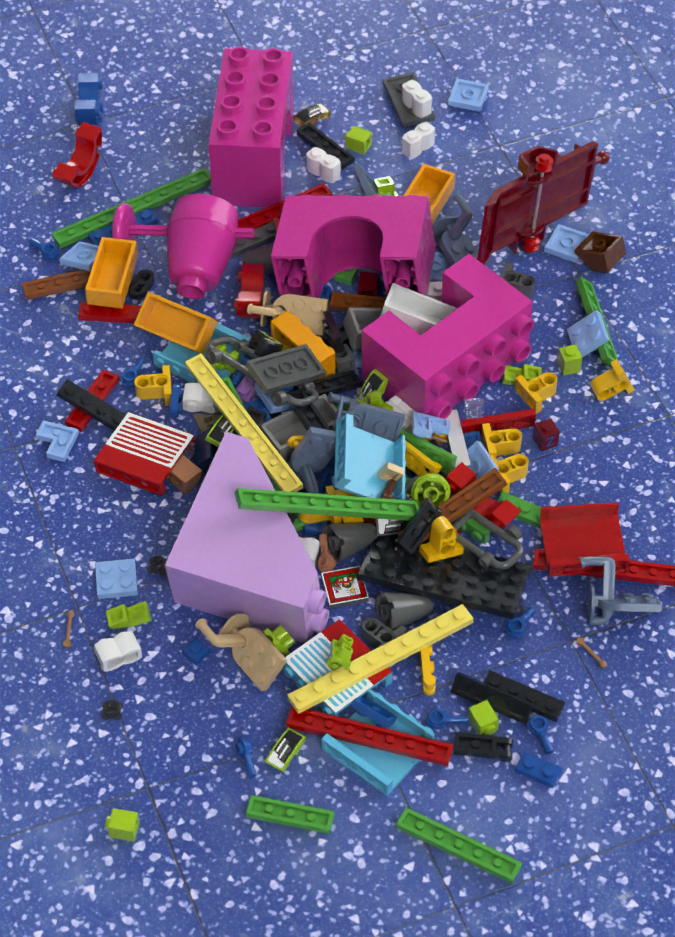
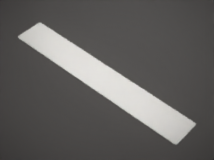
M455 409L452 410L446 420H450L448 439L452 454L457 456L456 468L461 462L466 466L470 465V460L458 412Z

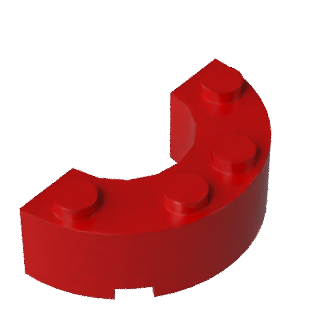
M85 122L76 130V145L70 161L67 164L60 162L52 173L55 181L75 188L85 185L92 176L100 154L97 153L98 146H102L101 127Z
M243 264L242 271L238 273V281L242 283L238 299H235L236 316H239V319H261L259 314H248L247 307L250 303L255 306H262L264 264Z
M462 462L446 477L450 486V493L454 496L476 481V473ZM490 497L472 508L501 529H504L521 512L507 499L498 502Z

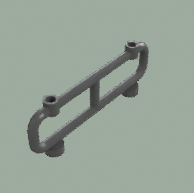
M223 336L208 342L206 359L210 364H216L222 360L255 381L244 365L215 348L221 344H230L234 346L235 351L238 353L243 352L253 359L259 358V356L254 354V350L249 348V342L246 339L238 341L232 337ZM308 381L295 386L299 387V389L303 388L311 396L297 399L283 390H277L272 392L271 400L277 407L287 402L294 406H306L317 401L319 394L315 390L314 382Z
M420 476L413 477L405 484L406 494L412 489L414 482ZM406 496L405 500H411V501H413V499H409V498ZM474 509L462 515L452 524L457 531L470 518H473L516 549L515 553L505 562H499L490 552L483 551L457 532L456 541L479 557V564L484 568L491 565L496 569L505 570L513 566L523 555V546L518 541L522 537V533L515 525H510L504 531Z

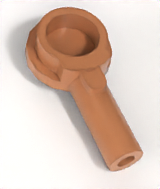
M320 534L321 556L318 558L317 566L322 572L332 571L336 566V560L328 549L327 534Z

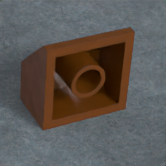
M594 231L574 250L575 254L593 271L609 273L626 255L623 236Z

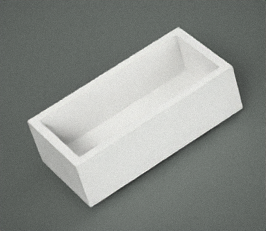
M392 283L380 317L386 312L391 311L413 330L422 335L458 308Z

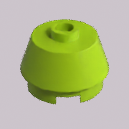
M425 474L414 482L411 496L413 501L418 502L419 508L425 498H429L434 506H439L449 499L450 486L447 480L438 474Z

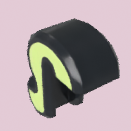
M259 329L255 330V335L252 341L249 342V346L255 350L254 354L259 357L280 352L284 347L280 341Z

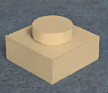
M389 462L377 471V478L387 482L390 479L397 481L404 475V468Z

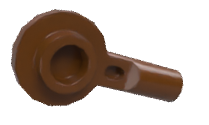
M389 480L381 498H395L392 496L396 485L395 480Z

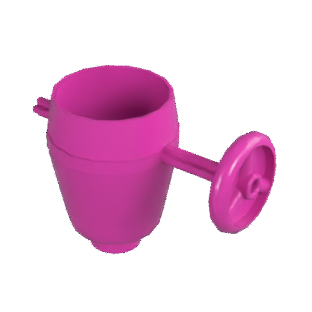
M188 194L179 198L175 203L167 226L136 225L133 208L128 203L120 204L117 207L112 224V238L135 241L136 235L167 236L169 279L177 286V292L189 299H201L205 297L206 292L214 290L219 285L238 238L253 239L255 237L254 228H238V211L232 204L222 198L207 194Z

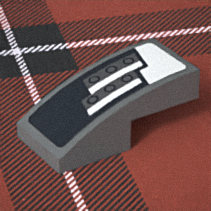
M376 518L377 536L398 534L405 529L410 521Z

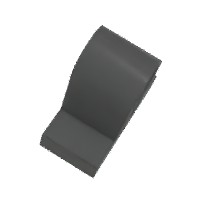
M506 262L500 277L526 297L531 298L534 295L535 279L530 275L513 271L514 263Z
M371 617L366 618L362 622V639L374 649L407 633V628L403 625H400L393 631L379 620Z

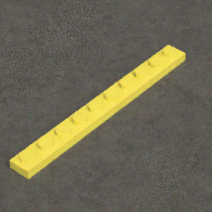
M202 353L187 360L185 364L188 370L238 435L249 439L262 466L281 491L298 492L303 489V483Z
M461 604L351 661L348 670L342 666L289 693L288 700L296 712L300 714L465 628L474 622V618L465 606Z

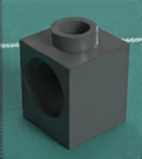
M344 344L345 350L342 353H335V371L337 374L351 370L355 371V357L347 344Z

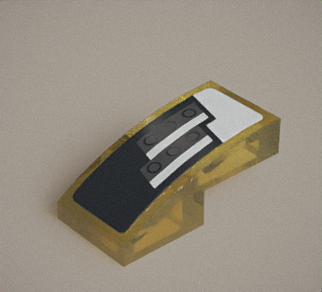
M318 103L301 110L293 116V119L301 126L308 122L315 126L317 120L330 118L331 111L322 103Z

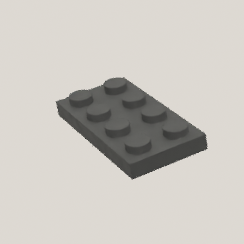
M414 72L382 79V84L403 128L423 122L435 121L432 109L431 114L420 118L402 101V84L410 80H415L419 83Z
M307 344L248 360L245 364V367L264 394L318 379L326 374L325 369Z

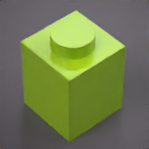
M353 126L345 135L346 149L364 155L372 145V132Z
M576 344L558 349L557 363L563 376L581 372L582 356Z
M488 700L469 707L468 720L478 735L490 736L498 730L499 719Z
M113 808L111 816H107L105 823L109 838L135 842L140 824L139 815L137 812Z

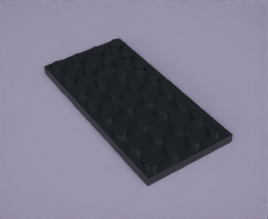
M393 534L378 536L374 539L358 573L357 580L457 606L463 604L465 608L513 620L532 565L516 562L505 570L496 569L491 565L484 568L478 562L479 557L464 548L462 555L428 563L419 552V546L413 554H408L395 542L399 535ZM427 539V540H425L424 542H422L420 545L429 543L430 540ZM494 556L495 559L499 562H505L507 560L502 557Z

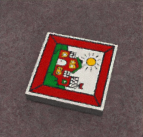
M360 566L321 573L330 609L369 602L365 582L357 580Z

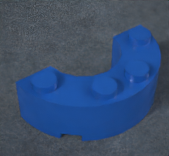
M79 73L78 100H75L74 107L76 123L78 125H81L83 122L99 125V122H102L103 103H100V90H103V81L99 80V73Z

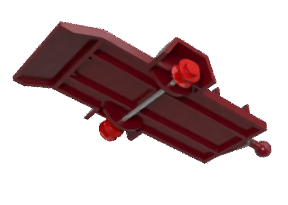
M594 141L584 146L575 144L574 150L563 156L559 155L557 150L542 146H536L521 153L517 168L523 176L495 189L485 205L477 260L485 265L491 254L506 246L509 247L513 254H516L518 243L524 241L522 248L530 253L537 251L540 240L544 239L546 225L588 204L595 166L597 164H607L610 160L609 153L600 151L597 154L598 143Z

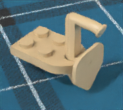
M266 290L262 306H255L250 303L247 307V313L261 315L260 326L265 327L269 316H272L274 319L288 310L293 315H296L300 322L308 326L315 335L323 336L325 330L322 320L325 319L323 312L327 311L329 299L285 294L280 296L274 304H271V292Z
M235 614L230 617L218 635L207 625L206 619H199L195 624L212 645L232 647L234 660L261 691H267L288 661L261 630L250 628L247 614Z

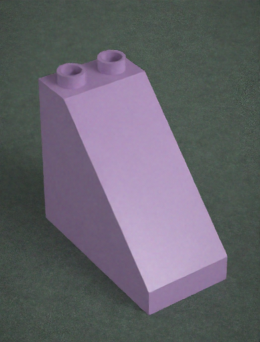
M225 432L165 564L174 602L226 619L235 614H247L251 627L264 631L269 628L272 632L281 625L294 640L306 643L311 639L314 631L320 633L326 627L329 617V610L324 609L327 592L320 590L318 572L286 512L238 508L235 497L237 488L273 491L275 489L249 439Z

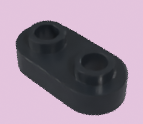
M151 270L139 271L130 283L128 293L132 299L139 300L144 298L154 284V273Z

